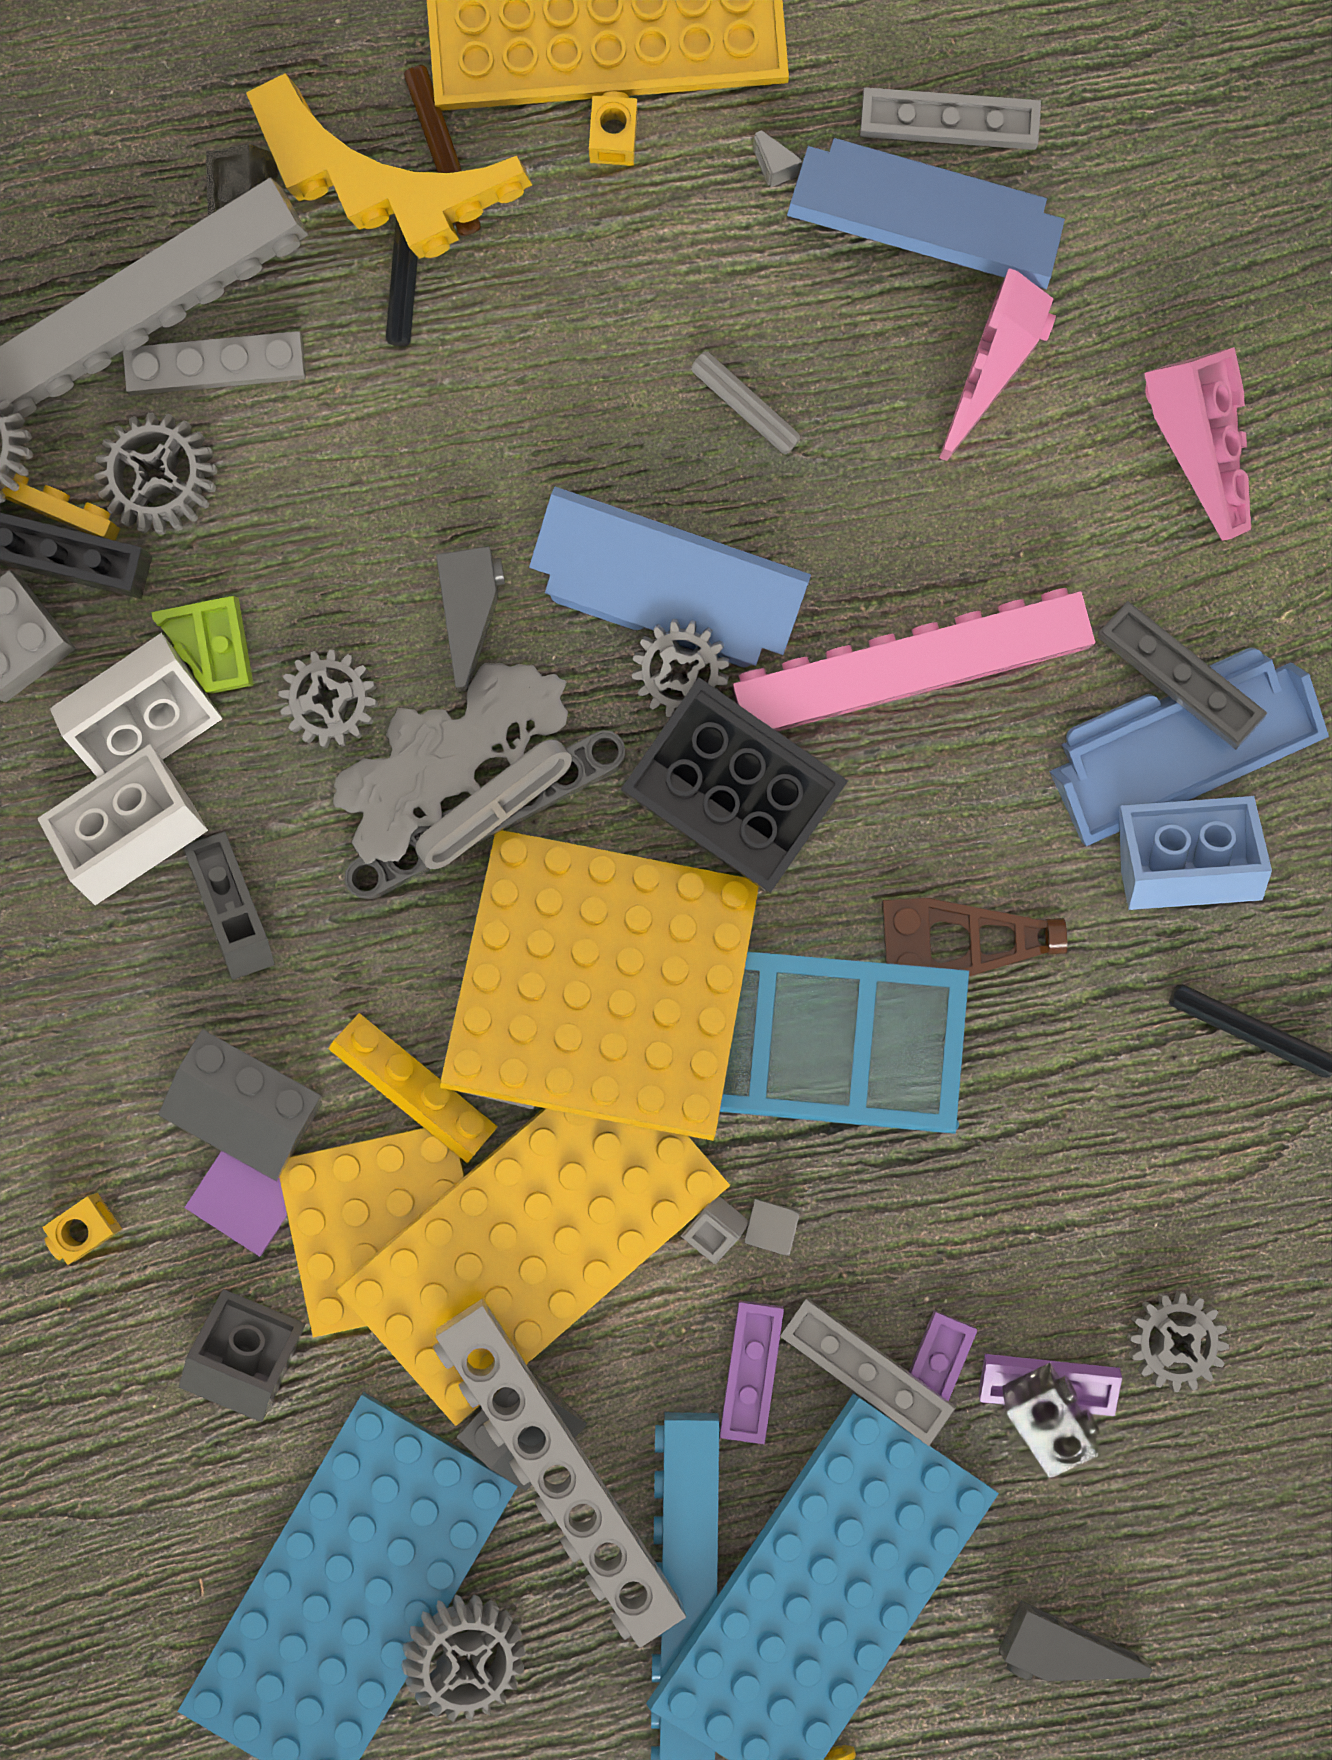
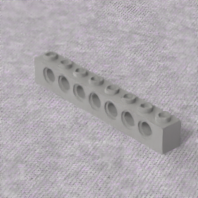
M482 1298L438 1327L435 1335L438 1343L433 1345L437 1356L447 1369L455 1366L464 1380L458 1384L462 1394L472 1408L477 1405L481 1406L489 1418L484 1423V1426L490 1437L498 1447L505 1443L514 1456V1459L509 1461L512 1470L523 1485L529 1482L533 1485L540 1496L534 1500L537 1508L548 1524L556 1521L565 1536L560 1538V1542L571 1560L575 1563L581 1559L590 1572L585 1577L586 1582L599 1601L607 1598L615 1611V1613L610 1615L611 1620L623 1639L626 1640L631 1636L640 1649L686 1618L683 1603L484 1299ZM478 1348L489 1350L494 1356L493 1363L485 1369L474 1368L467 1359L473 1350ZM503 1387L514 1389L519 1394L517 1403L507 1408L500 1407L493 1400V1395L497 1390ZM535 1426L540 1428L545 1435L539 1444L528 1446L519 1440V1433L526 1427ZM561 1465L567 1468L570 1474L563 1483L551 1484L544 1478L545 1471L551 1466ZM579 1504H587L595 1510L593 1517L586 1522L572 1520L569 1513L573 1507ZM603 1543H613L620 1549L618 1555L609 1561L600 1560L594 1553ZM628 1582H639L645 1587L643 1593L634 1599L625 1598L620 1594L621 1588Z

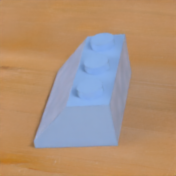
M1254 796L1120 806L1121 875L1128 910L1263 900L1272 868Z

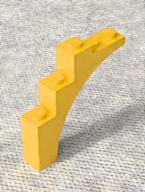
M286 73L246 92L287 190L299 202L304 199L307 201L318 199L329 191V187L334 185L347 218L359 230L363 228H377L385 224L389 220L390 215L395 214L409 248L419 259L424 256L426 258L437 257L449 250V244L459 240L453 223L457 221L461 223L472 221L482 215L484 208L497 202H512L523 195L524 189L532 186L529 175L518 156L484 168L454 173L413 172L381 164L350 149L324 129L312 114L299 88Z

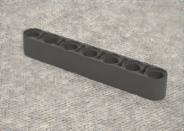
M603 730L567 747L566 749L572 757L571 763L576 765L579 770L576 781L567 786L560 785L555 781L538 795V799L534 804L527 807L523 806L468 850L494 837L496 833L502 830L506 831L618 771L624 764L626 750L622 739L611 731ZM608 741L615 744L618 748V756L612 763L600 764L593 758V750L600 742ZM452 808V809L446 811L445 813H443V814H442V818H443L445 815H447L450 811H452L454 808ZM418 826L411 834L409 846L416 847L419 837L431 826ZM360 857L349 864L345 871L344 880L346 887L353 895L372 900L389 893L432 869L427 868L420 858H418L416 866L412 869L401 870L396 861L383 862L376 859L370 864H365ZM364 867H374L378 872V883L372 890L362 891L356 882L357 874Z

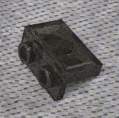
M251 144L206 152L208 216L270 177L277 183L278 167L270 151Z

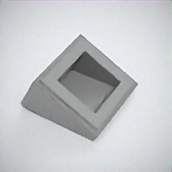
M762 130L756 132L753 152L767 185L774 187L798 177L802 167L801 159Z
M718 1196L710 1204L708 1203L694 1218L681 1237L713 1264H716L741 1237L749 1221Z
M755 1199L744 1243L789 1256L800 1211L795 1208Z

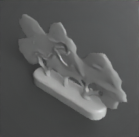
M484 663L480 666L468 687L466 697L467 708L465 716L460 719L452 720L446 710H428L424 714H418L414 709L397 708L386 733L392 748L390 757L374 760L363 758L340 772L335 778L334 788L336 792L333 797V805L349 813H363V818L353 837L352 845L364 863L370 864L376 859L383 862L399 861L406 853L411 834L418 826H431L419 837L415 850L427 868L438 869L444 867L563 776L571 765L572 757L559 741L546 740L525 754L524 751L532 735L540 734L546 736L558 732L566 725L568 711L563 706L560 697L567 682L560 679L556 674L542 676L534 665L517 664L509 667L503 663ZM532 720L535 722V727L528 733L526 723ZM512 723H518L520 729V739L517 738L513 741V744L516 746L515 749H510L506 740L508 727ZM501 744L504 751L500 753L492 750V746ZM489 758H507L510 766L481 788L474 780L477 767ZM467 791L471 794L469 798L442 818L440 802L445 797ZM420 807L426 816L422 818L415 817L413 814L414 808Z

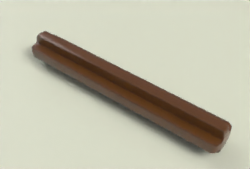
M417 65L407 69L404 72V77L437 173L462 171L441 108L435 106L434 88L427 68L424 65ZM479 218L465 223L455 222L458 234L461 236L476 233L481 228Z

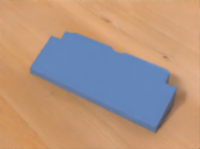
M837 138L833 139L830 152L808 146L787 216L1001 277H1005L1010 268L1021 273L1039 288L1046 290L1052 275L1065 221L1064 218L1044 213L1047 198Z
M556 486L551 493L529 568L550 575L545 593L549 594L554 602L633 630H641L644 627L653 630L659 624L668 632L670 631L672 619L678 620L680 629H686L691 620L696 621L695 632L699 634L709 627L712 629L709 642L711 644L719 641L724 643L723 649L717 654L718 658H729L731 664L740 667H748L751 664L756 666L762 648L781 655L784 654L811 574ZM677 640L679 645L694 650L699 647L690 641Z
M1256 648L1245 649L1210 665L1212 669L1267 712L1264 720L1236 750L1170 696L1159 700L1152 694H1146L1071 728L1066 735L1067 742L1061 744L1069 763L1049 772L1081 842L1088 846L1119 832V809L1121 805L1188 801L1329 737L1309 673L1291 662L1275 669L1272 659L1262 654Z

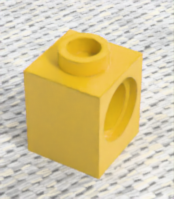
M617 91L605 92L602 96H592L589 138L590 163L634 166L637 98H629L627 94ZM609 120H619L625 125V128L619 133L611 134L604 131L602 126Z
M98 1192L85 1197L42 1227L47 1234L44 1240L49 1251L56 1259H64L67 1265L79 1260L122 1230ZM74 1219L83 1221L88 1228V1237L84 1243L77 1242L70 1234V1225Z

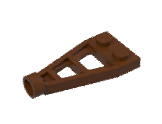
M931 898L882 901L886 964L969 971V976H973L1045 953L1047 955L1067 953V928L1064 918L1045 919L1044 921ZM947 922L964 927L969 934L968 952L959 959L945 963L936 962L931 956L930 928L934 923ZM983 925L1007 926L1011 928L1014 933V947L1008 952L984 955L980 951L979 929ZM1043 928L1045 946L1038 941V933ZM886 982L887 990L936 987Z

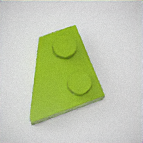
M229 596L151 612L152 619L156 625L164 630L174 644L173 648L180 658L188 663L193 670L194 677L205 692L213 694L254 685L238 597Z

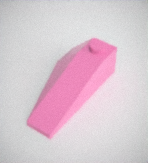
M1008 269L996 294L939 456L940 459L948 461L1033 352L1039 339L1047 341L1056 318V315L1049 313L1053 298L1016 270Z
M1235 347L1169 364L1144 373L1146 397L1152 406L1154 418L1221 540H1229L1251 530L1249 478L1246 472L1240 469L1241 448L1247 447L1246 432H1238L1237 408L1245 406Z

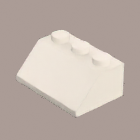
M162 633L50 708L61 736L97 778L149 744L154 747L163 760L223 719L186 663L180 658Z
M151 744L37 818L70 882L94 905H97L208 831L192 801Z

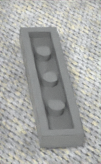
M864 87L860 137L1036 150L1039 141L1041 100Z
M300 331L146 345L130 351L123 350L126 392L130 396L306 379L303 338Z
M809 1298L805 1299L780 1335V1337L927 1446L931 1445L956 1409V1406Z

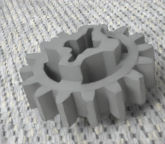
M672 619L670 631L668 632L659 624L656 625L653 629L656 639L652 640L644 636L640 641V644L647 652H635L633 656V661L642 665V668L634 670L632 673V679L644 681V684L637 692L638 695L643 696L650 693L653 696L649 706L651 709H655L660 703L666 705L667 717H671L675 708L680 705L684 697L673 696L663 690L667 688L679 690L686 696L698 679L699 670L709 662L711 674L708 684L717 689L715 687L716 684L727 685L729 677L720 673L719 670L729 666V658H718L717 655L723 649L724 643L722 641L713 644L709 642L712 629L709 627L701 634L695 632L696 621L694 620L690 621L686 629H680L678 620ZM677 640L690 641L699 647L694 650L681 647ZM659 649L663 665L661 669L652 675V658ZM675 659L680 664L687 662L690 664L694 661L688 670V677L685 678L681 673H676L675 675L672 673L667 676L674 666Z
M329 649L326 660H322L318 653L313 651L310 656L311 664L306 666L300 660H296L294 663L299 673L296 676L291 674L283 676L291 684L290 690L279 691L278 696L289 701V705L282 708L280 712L284 717L294 716L295 719L288 727L292 732L295 733L303 728L305 729L302 740L310 744L316 736H319V743L322 748H328L331 738H335L338 744L343 747L346 746V734L351 733L357 738L362 736L358 728L360 722L372 725L373 719L366 714L367 708L378 707V702L368 697L367 693L375 690L376 684L373 681H362L368 670L363 665L353 670L354 658L351 655L347 654L341 662H338L335 650ZM329 670L342 672L349 676L353 682L349 683L347 681L340 684L332 679ZM311 677L313 683L307 694L300 696L303 685ZM324 684L335 695H339L332 702L333 714L323 704H318V701L324 699L325 696ZM357 702L353 715L349 720L345 721L344 715L349 705ZM318 714L324 717L328 728L316 727L310 724L304 716Z
M1176 1291L1174 1301H1171L1166 1294L1159 1293L1158 1306L1154 1307L1145 1301L1142 1305L1147 1313L1144 1318L1132 1316L1131 1318L1139 1326L1138 1332L1127 1334V1339L1138 1344L1137 1348L1129 1352V1356L1133 1360H1143L1137 1370L1144 1377L1154 1372L1152 1383L1160 1388L1168 1380L1169 1388L1173 1392H1179L1182 1382H1185L1193 1391L1197 1390L1198 1383L1196 1378L1202 1376L1211 1382L1214 1378L1209 1368L1212 1365L1223 1367L1225 1364L1217 1357V1352L1229 1349V1344L1218 1339V1335L1227 1330L1226 1325L1223 1323H1213L1212 1321L1216 1318L1218 1311L1211 1306L1201 1311L1204 1300L1196 1295L1188 1304L1186 1294L1182 1291ZM1173 1312L1192 1314L1190 1317L1186 1316L1181 1321L1171 1320L1167 1316V1314ZM1154 1327L1156 1330L1155 1344L1149 1348V1337ZM1167 1328L1182 1336L1183 1347L1189 1353L1188 1355L1173 1347L1172 1335L1167 1331ZM1206 1335V1347L1203 1355H1201V1339ZM1174 1362L1185 1363L1189 1367L1179 1371L1164 1369L1165 1366L1169 1367Z

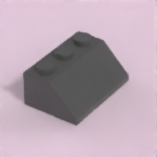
M202 1029L180 1064L158 1115L277 1182L287 1162L320 1109L322 1097L318 1093Z

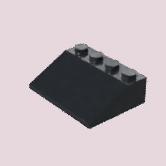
M698 677L622 786L621 791L734 871L757 885L760 889L770 894L848 780Z

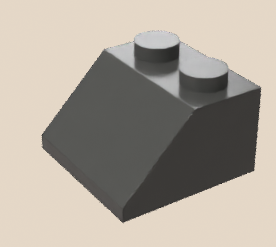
M223 1289L186 1357L178 1388L263 1422L280 1388L306 1323Z
M530 1369L575 1438L588 1423ZM509 1387L500 1388L493 1395L494 1402L500 1407L505 1408L513 1406L519 1399V1394ZM480 1406L460 1428L456 1438L489 1469L526 1491L532 1485L531 1482L523 1485L519 1481L509 1461L514 1459V1456L505 1443L498 1447L492 1440L484 1426V1423L489 1418ZM529 1426L519 1433L518 1438L523 1444L534 1446L543 1440L545 1434L540 1428Z

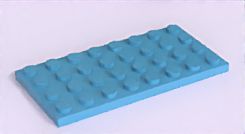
M363 1392L177 1712L259 1760H360L408 1677L404 1674L401 1664L407 1658L403 1652V1643L414 1641L409 1633L410 1626L423 1627L422 1611L430 1613L432 1616L437 1614L436 1605L438 1600L443 1602L446 1608H448L515 1492L517 1485L489 1469L481 1460Z
M853 1393L647 1701L648 1708L728 1760H824L999 1493L933 1447L927 1446L898 1423Z

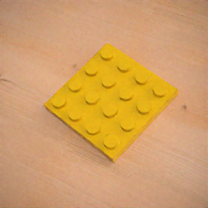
M425 1128L291 1156L279 1178L313 1337L367 1326L338 1294L336 1287L465 1176L462 1158Z

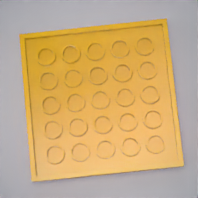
M504 830L496 833L450 1035L440 1088L713 1141L718 1123L759 887L745 877Z

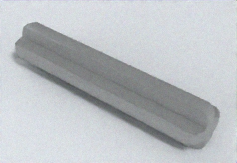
M705 351L696 358L691 366L692 372L782 454L789 453L800 440L799 433L713 355Z

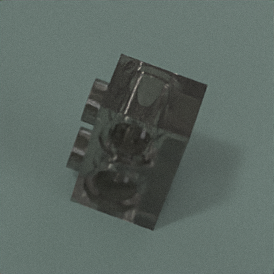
M1051 1363L1041 1366L1002 1386L1006 1413L1049 1478L1099 1456L1095 1436L1100 1434V1430L1092 1413L1088 1409L1081 1411L1076 1403L1078 1396L1071 1381L1066 1375L1060 1378Z

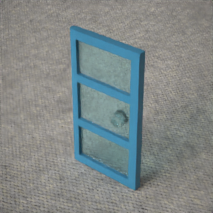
M747 952L719 1112L956 1134V1130L959 1128L957 1112L969 971Z

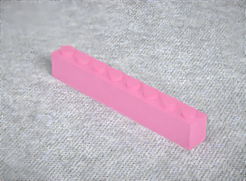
M1061 588L1042 594V602L1025 606L1024 599L998 606L999 613L982 617L981 611L960 615L954 618L956 625L939 629L937 622L921 625L912 629L913 636L896 640L894 634L880 636L869 640L870 647L853 652L851 645L838 647L825 652L827 659L809 663L808 657L793 659L782 663L783 671L766 675L765 668L748 671L739 675L740 682L733 684L732 692L735 703L779 732L1087 650L1095 644V639L1082 592L1068 594L1067 588Z

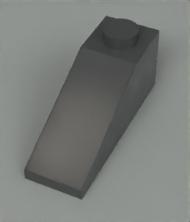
M490 546L436 554L455 687L459 693L467 692L472 681L499 599L497 585L505 584L502 559H493Z
M224 831L184 846L183 850L231 979L235 980L275 965L268 939L226 832Z
M1022 1600L999 1648L1004 1661L1008 1663L1006 1668L1013 1674L1026 1680H1031L1033 1675L1045 1681L1149 1678L1153 1670L1144 1657Z

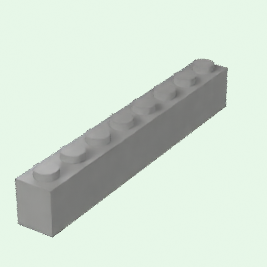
M271 177L1 345L0 401L7 399L14 405L12 414L19 413L24 418L31 415L37 409L36 404L48 396L57 397L68 392L74 386L73 381L86 373L94 374L110 365L111 357L124 349L130 351L142 346L148 341V334L161 326L170 327L179 323L186 317L185 311L198 303L207 304L218 299L224 293V287L237 279L242 281L255 276L261 271V264L272 257H283L295 251L300 246V240L309 234L283 188Z

